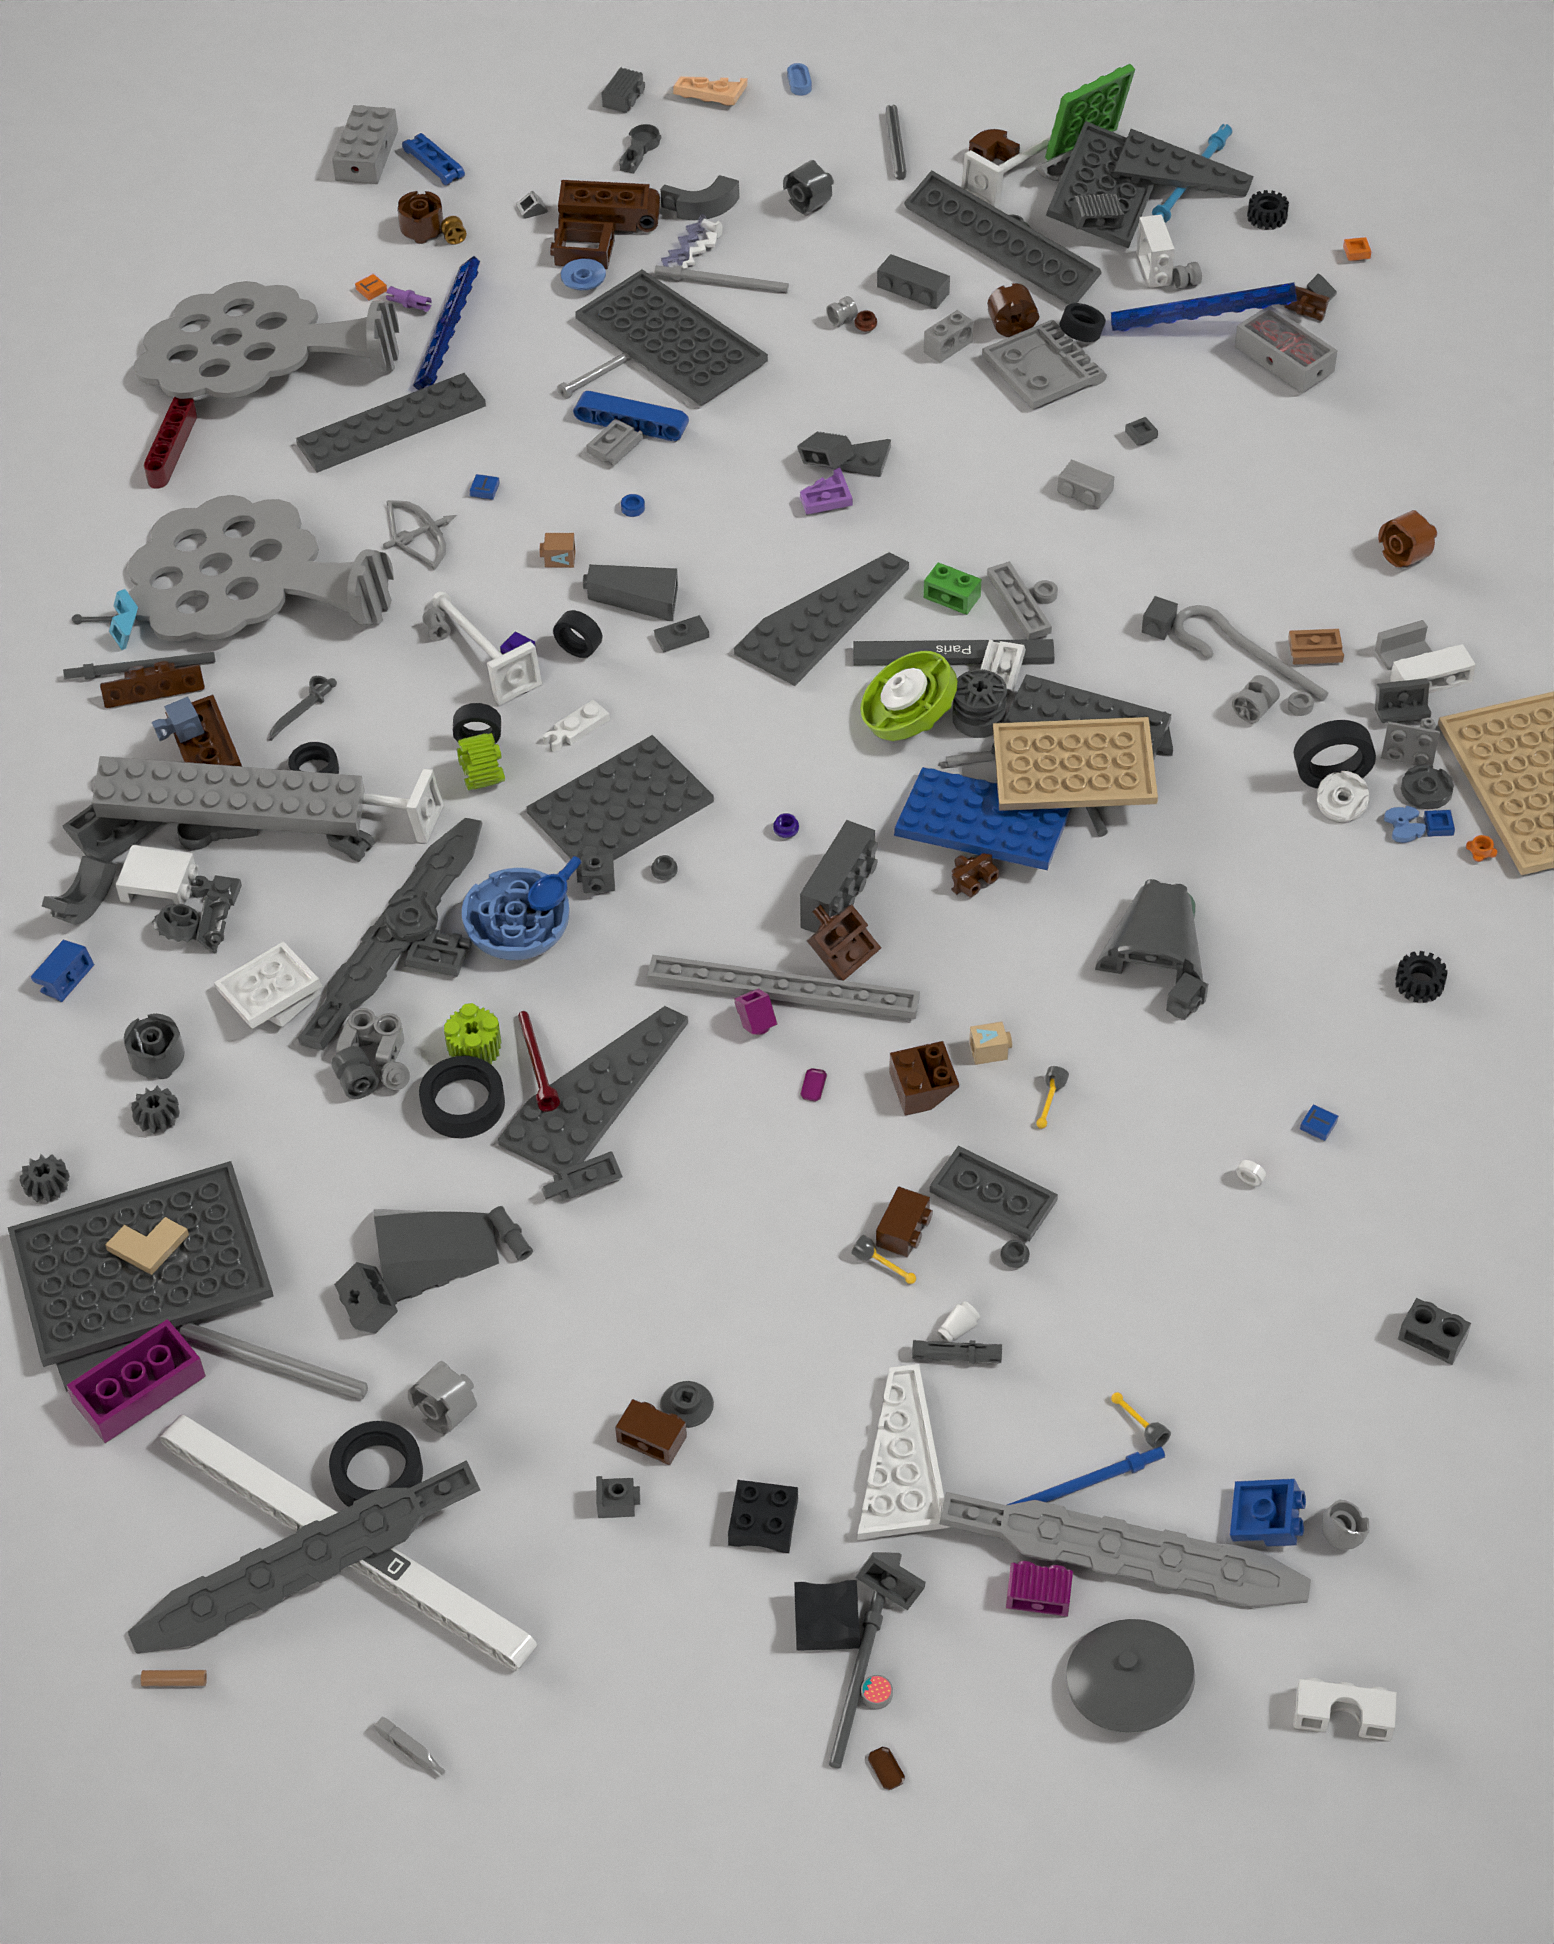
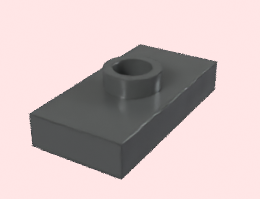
M700 615L655 629L654 637L663 652L709 638V630Z

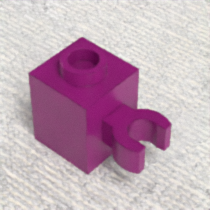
M758 988L734 998L742 1026L751 1034L761 1035L767 1033L771 1027L778 1025L770 997L764 991Z

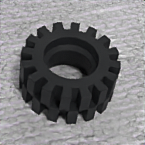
M1264 190L1263 193L1258 191L1256 195L1253 194L1248 204V221H1251L1253 226L1257 224L1259 229L1262 226L1265 227L1264 230H1268L1269 227L1272 230L1276 229V225L1279 228L1282 227V224L1286 223L1289 201H1287V197H1282L1280 192L1275 194L1273 190L1271 193H1268V190Z
M1414 951L1410 953V957L1406 954L1403 960L1399 962L1395 978L1396 988L1399 987L1398 992L1400 994L1405 993L1406 999L1409 1000L1411 996L1414 997L1413 1002L1418 1003L1419 998L1422 999L1423 1003H1428L1429 998L1431 1001H1434L1444 991L1448 974L1446 964H1441L1442 959L1440 957L1433 959L1434 954L1430 952L1428 956H1425V951H1420L1419 955H1416ZM1423 973L1428 975L1431 980L1420 981L1411 974Z

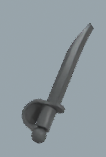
M313 676L309 681L310 695L275 723L269 740L272 741L286 726L315 703H323V696L336 687L337 681L334 678L326 679L323 676ZM317 684H322L317 689L314 688Z

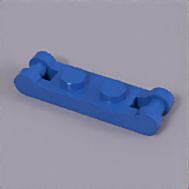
M419 133L414 136V139H407L402 142L404 151L407 154L411 153L436 174L444 185L452 183V180L455 178L460 179L465 176L462 166L424 134Z

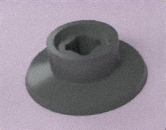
M682 1381L672 1385L664 1392L660 1402L661 1411L666 1414L673 1413L678 1415L686 1422V1428L696 1427L704 1423L710 1417L714 1407L710 1391L705 1386L693 1381ZM686 1398L691 1400V1402L687 1403L684 1402L682 1399Z

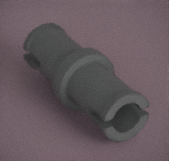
M498 1206L491 1210L488 1217L499 1231L501 1241L508 1244L518 1261L527 1259L533 1253V1249L521 1234V1227L511 1220L503 1206Z

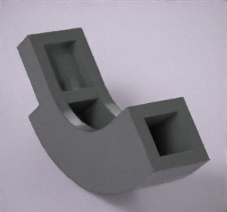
M719 175L711 186L699 191H687L664 184L660 189L661 207L676 211L677 218L684 220H704L717 217L730 210L739 200V180Z
M82 856L76 878L68 891L61 896H44L42 907L50 909L52 917L77 925L85 922L104 901L113 882L118 864L95 856Z

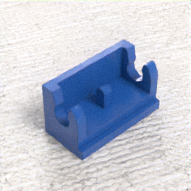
M63 939L31 975V979L34 983L44 986L40 989L42 994L63 1002L95 964L85 946Z

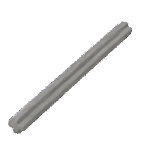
M192 1323L183 1324L179 1329V1333L187 1341L357 1399H364L368 1391L366 1382Z

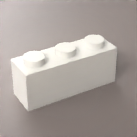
M1461 644L1394 661L1390 680L1391 682L1427 678L1430 683L1429 693L1471 683L1476 664L1464 645Z

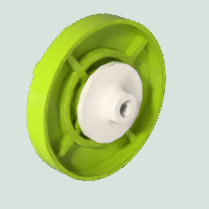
M919 651L898 658L882 669L868 685L860 708L863 721L874 735L890 741L906 739L922 731L930 730L934 723L952 706L957 690L956 673L947 660L936 652Z

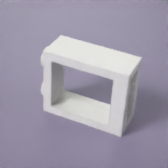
M1162 214L1140 217L1136 253L1149 288L1171 285L1175 249Z

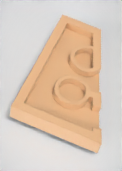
M680 76L673 86V94L681 95L684 98H698L705 102H719L726 106L735 105L747 87L748 78H740V82H728V78L709 81L706 77Z

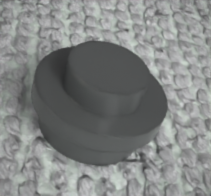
M661 855L652 863L651 872L659 880H669L677 874L678 866L672 857Z
M1010 1240L1002 1247L1000 1256L1005 1265L1019 1268L1028 1262L1030 1252L1022 1241Z

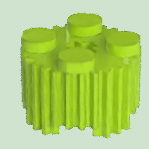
M492 733L458 741L460 747L456 749L460 766L462 765L465 776H468V778L464 779L468 790L505 782L503 768L498 766L497 761L502 759L500 747L498 744H495Z
M474 1003L464 1004L459 1009V1012L455 1011L454 1015H450V1019L446 1020L444 1035L449 1056H472L483 1059L492 1064V1060L496 1061V1057L500 1056L499 1049H501L502 1042L499 1021L494 1016V1013H490V1010L485 1011L484 1007L479 1009V1006H476Z

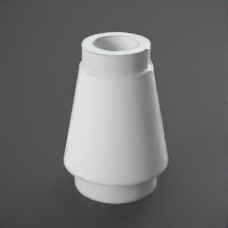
M966 1301L956 1304L941 1328L937 1331V1334L944 1342H953L976 1327L980 1315Z

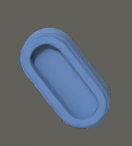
M801 63L790 65L787 68V78L791 92L800 96L809 94L812 90V81L808 67Z

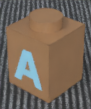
M545 533L544 543H540L539 547L540 557H544L545 567L574 568L576 554L574 533Z

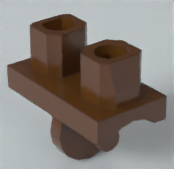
M1291 285L1284 308L1295 311L1297 315H1306L1322 321L1324 320L1330 298L1305 288Z
M982 853L976 858L972 856L967 859L963 855L955 858L956 867L952 869L954 887L951 890L956 895L963 892L972 898L980 891L981 883L978 880L982 878L988 884L997 881L999 870L992 863V855Z

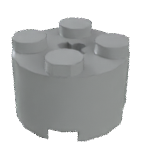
M443 1361L438 1362L408 1390V1400L411 1407L414 1408L417 1405L425 1415L422 1421L441 1434H444L447 1430L451 1432L477 1407V1402L471 1391L474 1388L473 1382L464 1374L459 1376Z

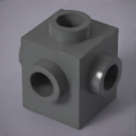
M613 854L581 856V867H578L576 872L577 883H583V893L615 891Z

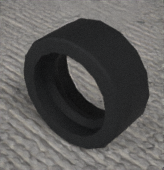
M1070 303L1065 307L1059 325L1066 335L1075 340L1095 342L1100 339L1106 319L1099 310L1082 303Z
M570 610L565 612L553 628V635L559 646L567 653L579 658H588L602 643L603 635L598 624L590 616L580 611ZM571 629L578 632L584 639L578 637Z
M469 703L463 705L456 710L453 716V737L458 742L465 738L492 733L496 744L501 737V715L495 708L487 704ZM470 722H481L489 725L490 728L472 730L464 725Z
M322 742L304 743L295 748L289 756V770L301 771L299 768L305 762L323 760L329 764L324 769L317 771L318 773L339 774L337 755L328 744Z

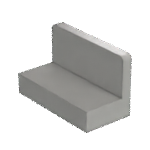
M1424 620L1378 633L1375 651L1388 670H1392L1394 661L1432 652L1425 641L1428 626Z

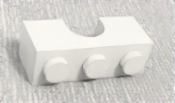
M1318 1678L1299 1679L1295 1700L1294 1728L1326 1732L1330 1715L1337 1711H1345L1356 1718L1359 1725L1358 1737L1391 1741L1395 1730L1397 1692L1388 1691L1383 1687H1356L1348 1682L1338 1684L1327 1683Z

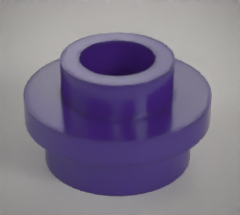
M783 813L774 821L773 830L779 837L790 838L798 833L799 822L794 815Z

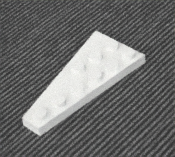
M919 1364L889 1368L857 1540L949 1528V1526L939 1524L945 1498Z

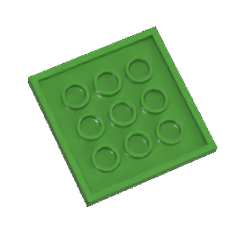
M1131 64L1122 68L1118 67L1113 72L1105 76L1102 75L1097 80L1084 84L1079 89L1071 93L1067 92L1062 96L1045 155L1047 161L1075 147L1085 121L1112 132L1117 130L1135 73V68Z

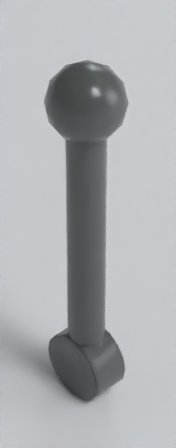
M75 614L72 616V621L76 625L82 622L112 621L114 616L82 617L80 614Z

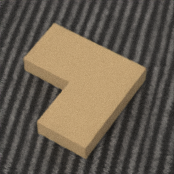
M165 1217L147 1237L124 1225L107 1242L106 1248L110 1253L152 1275L189 1236L187 1228Z

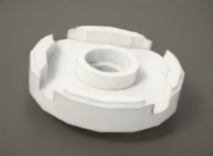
M1349 771L1329 774L1319 785L1317 804L1321 812L1329 819L1337 822H1350L1359 818L1366 811L1369 804L1368 786L1359 775ZM1343 795L1347 797V800L1341 801L1338 797Z

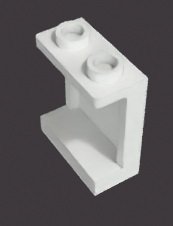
M132 845L116 883L120 902L131 903L134 894L173 899L175 904H184L185 900H188L190 897L192 881L198 876L199 871L198 865L195 864L193 853Z

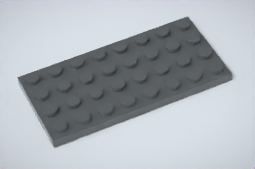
M643 269L575 311L578 321L623 352H627L634 360L701 406L768 362L767 353Z

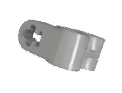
M368 1008L355 1009L348 1016L338 1040L336 1054L348 1047L367 1046L375 1042L378 1044L375 1059L376 1065L383 1067L389 1062H395L404 1043L400 1018L392 1013L382 1014L377 1017Z

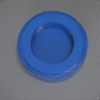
M637 494L624 496L621 500L622 513L629 517L641 515L645 511L644 498Z

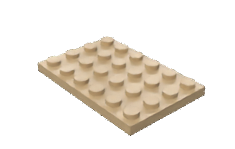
M1149 717L993 723L999 811L1157 804L1158 802Z

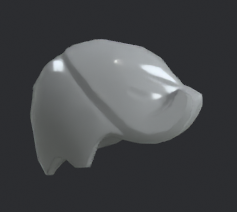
M1340 1499L1328 1507L1323 1514V1535L1336 1548L1354 1549L1364 1542L1369 1533V1518H1362V1512L1355 1504Z

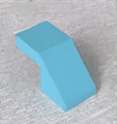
M126 589L116 593L113 607L119 615L112 617L109 629L110 634L121 650L127 647L138 606Z

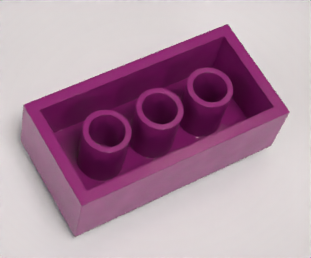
M167 1319L66 1386L75 1407L103 1442L107 1443L206 1377L200 1357Z

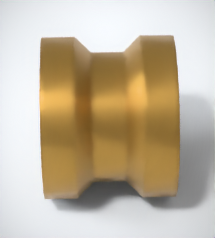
M448 216L442 221L441 230L448 243L456 245L465 240L467 236L466 229L459 217Z

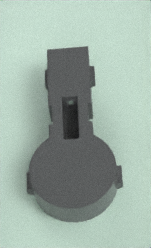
M641 124L630 130L631 146L627 148L624 155L620 158V171L634 174L642 162L644 154L659 146L661 135L659 129L653 125Z
M179 823L177 826V834L181 845L190 850L205 848L212 841H218V839L258 836L257 829L184 823Z

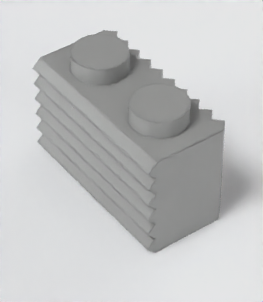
M1071 459L1058 476L1057 491L1067 497L1071 496V498L1076 500L1079 499L1080 502L1083 501L1087 505L1096 506L1098 509L1113 492L1115 476Z

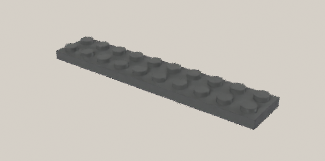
M932 170L904 202L905 207L1067 304L1078 303L1102 274L1099 267Z

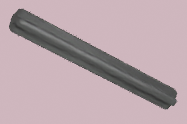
M887 105L886 118L894 175L896 179H904L907 171L898 109L896 105Z

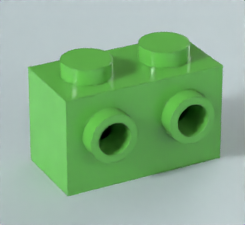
M938 562L924 580L923 598L968 615L981 597L982 579Z

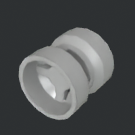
M1198 262L1188 263L1187 266L1178 265L1173 267L1172 277L1176 288L1180 289L1186 287L1187 284L1197 285L1202 282V272Z
M846 296L840 299L839 303L829 304L826 307V312L830 322L834 326H839L846 319L856 318L858 309L854 300Z

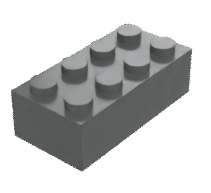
M849 820L845 821L800 893V928L813 933L817 932L821 923L812 911L819 905H821L829 917L837 915L851 904L854 905L856 894L863 891L866 878L869 873L873 874L877 867L878 860L875 859L878 842L875 841L874 829Z

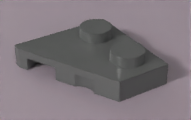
M891 439L853 444L851 446L854 453L853 457H850V460L847 459V462L837 467L841 468V471L881 477L891 448Z

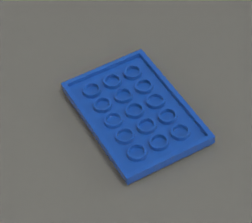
M922 767L896 823L894 836L976 855H981L982 853L990 854L994 859L1048 871L1072 808L999 811L997 783Z

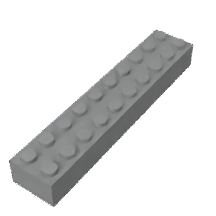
M100 756L92 805L96 816L105 818L357 837L359 835L365 789L362 776Z

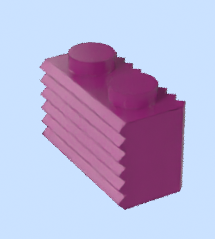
M1020 1561L1017 1564L1015 1562L1011 1563L1006 1608L1068 1617L1073 1571L1067 1570L1060 1565H1051L1047 1568L1046 1566H1036L1029 1561Z

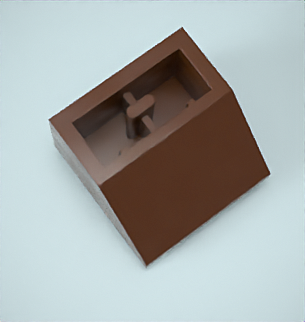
M944 1041L890 1053L889 1073L905 1116L932 1110L959 1088V1082Z

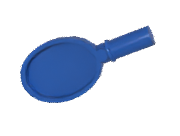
M573 856L558 874H549L537 880L528 893L530 906L537 911H546L557 906L567 893L566 881L569 880V877L579 867L581 860Z

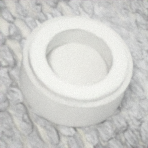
M1242 1160L1236 1169L1237 1176L1252 1186L1261 1185L1266 1177L1265 1170L1250 1160Z

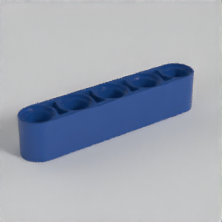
M584 391L573 410L574 416L582 422L607 427L614 419H617L633 427L634 431H641L643 435L669 441L680 440L689 423V417L681 410L593 391Z

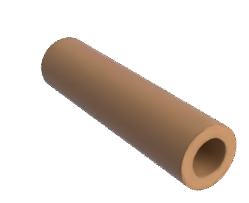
M142 1670L141 1686H206L207 1683L206 1670Z

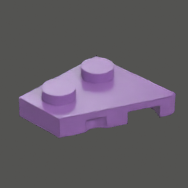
M841 468L833 470L834 475L825 480L822 477L814 485L800 491V500L806 515L853 506V498Z

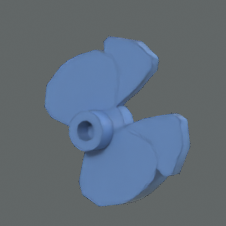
M1406 806L1405 808L1394 807L1385 812L1384 820L1393 824L1392 839L1396 842H1410L1415 840L1416 836L1421 838L1425 833V824L1409 823V820L1419 816L1420 812L1416 808Z

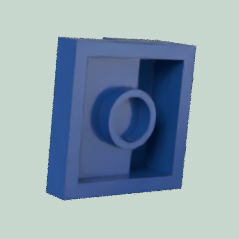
M1295 1479L1235 1481L1230 1527L1232 1541L1263 1540L1266 1547L1297 1545V1536H1303L1304 1533L1303 1520L1299 1517L1300 1509H1305L1306 1507L1304 1490H1300Z

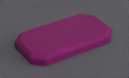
M811 1068L806 1071L800 1093L803 1099L810 1101L821 1099L827 1078V1073L824 1070Z

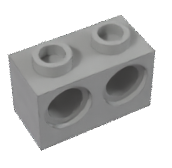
M958 310L924 331V353L938 363L943 362L973 342V320Z

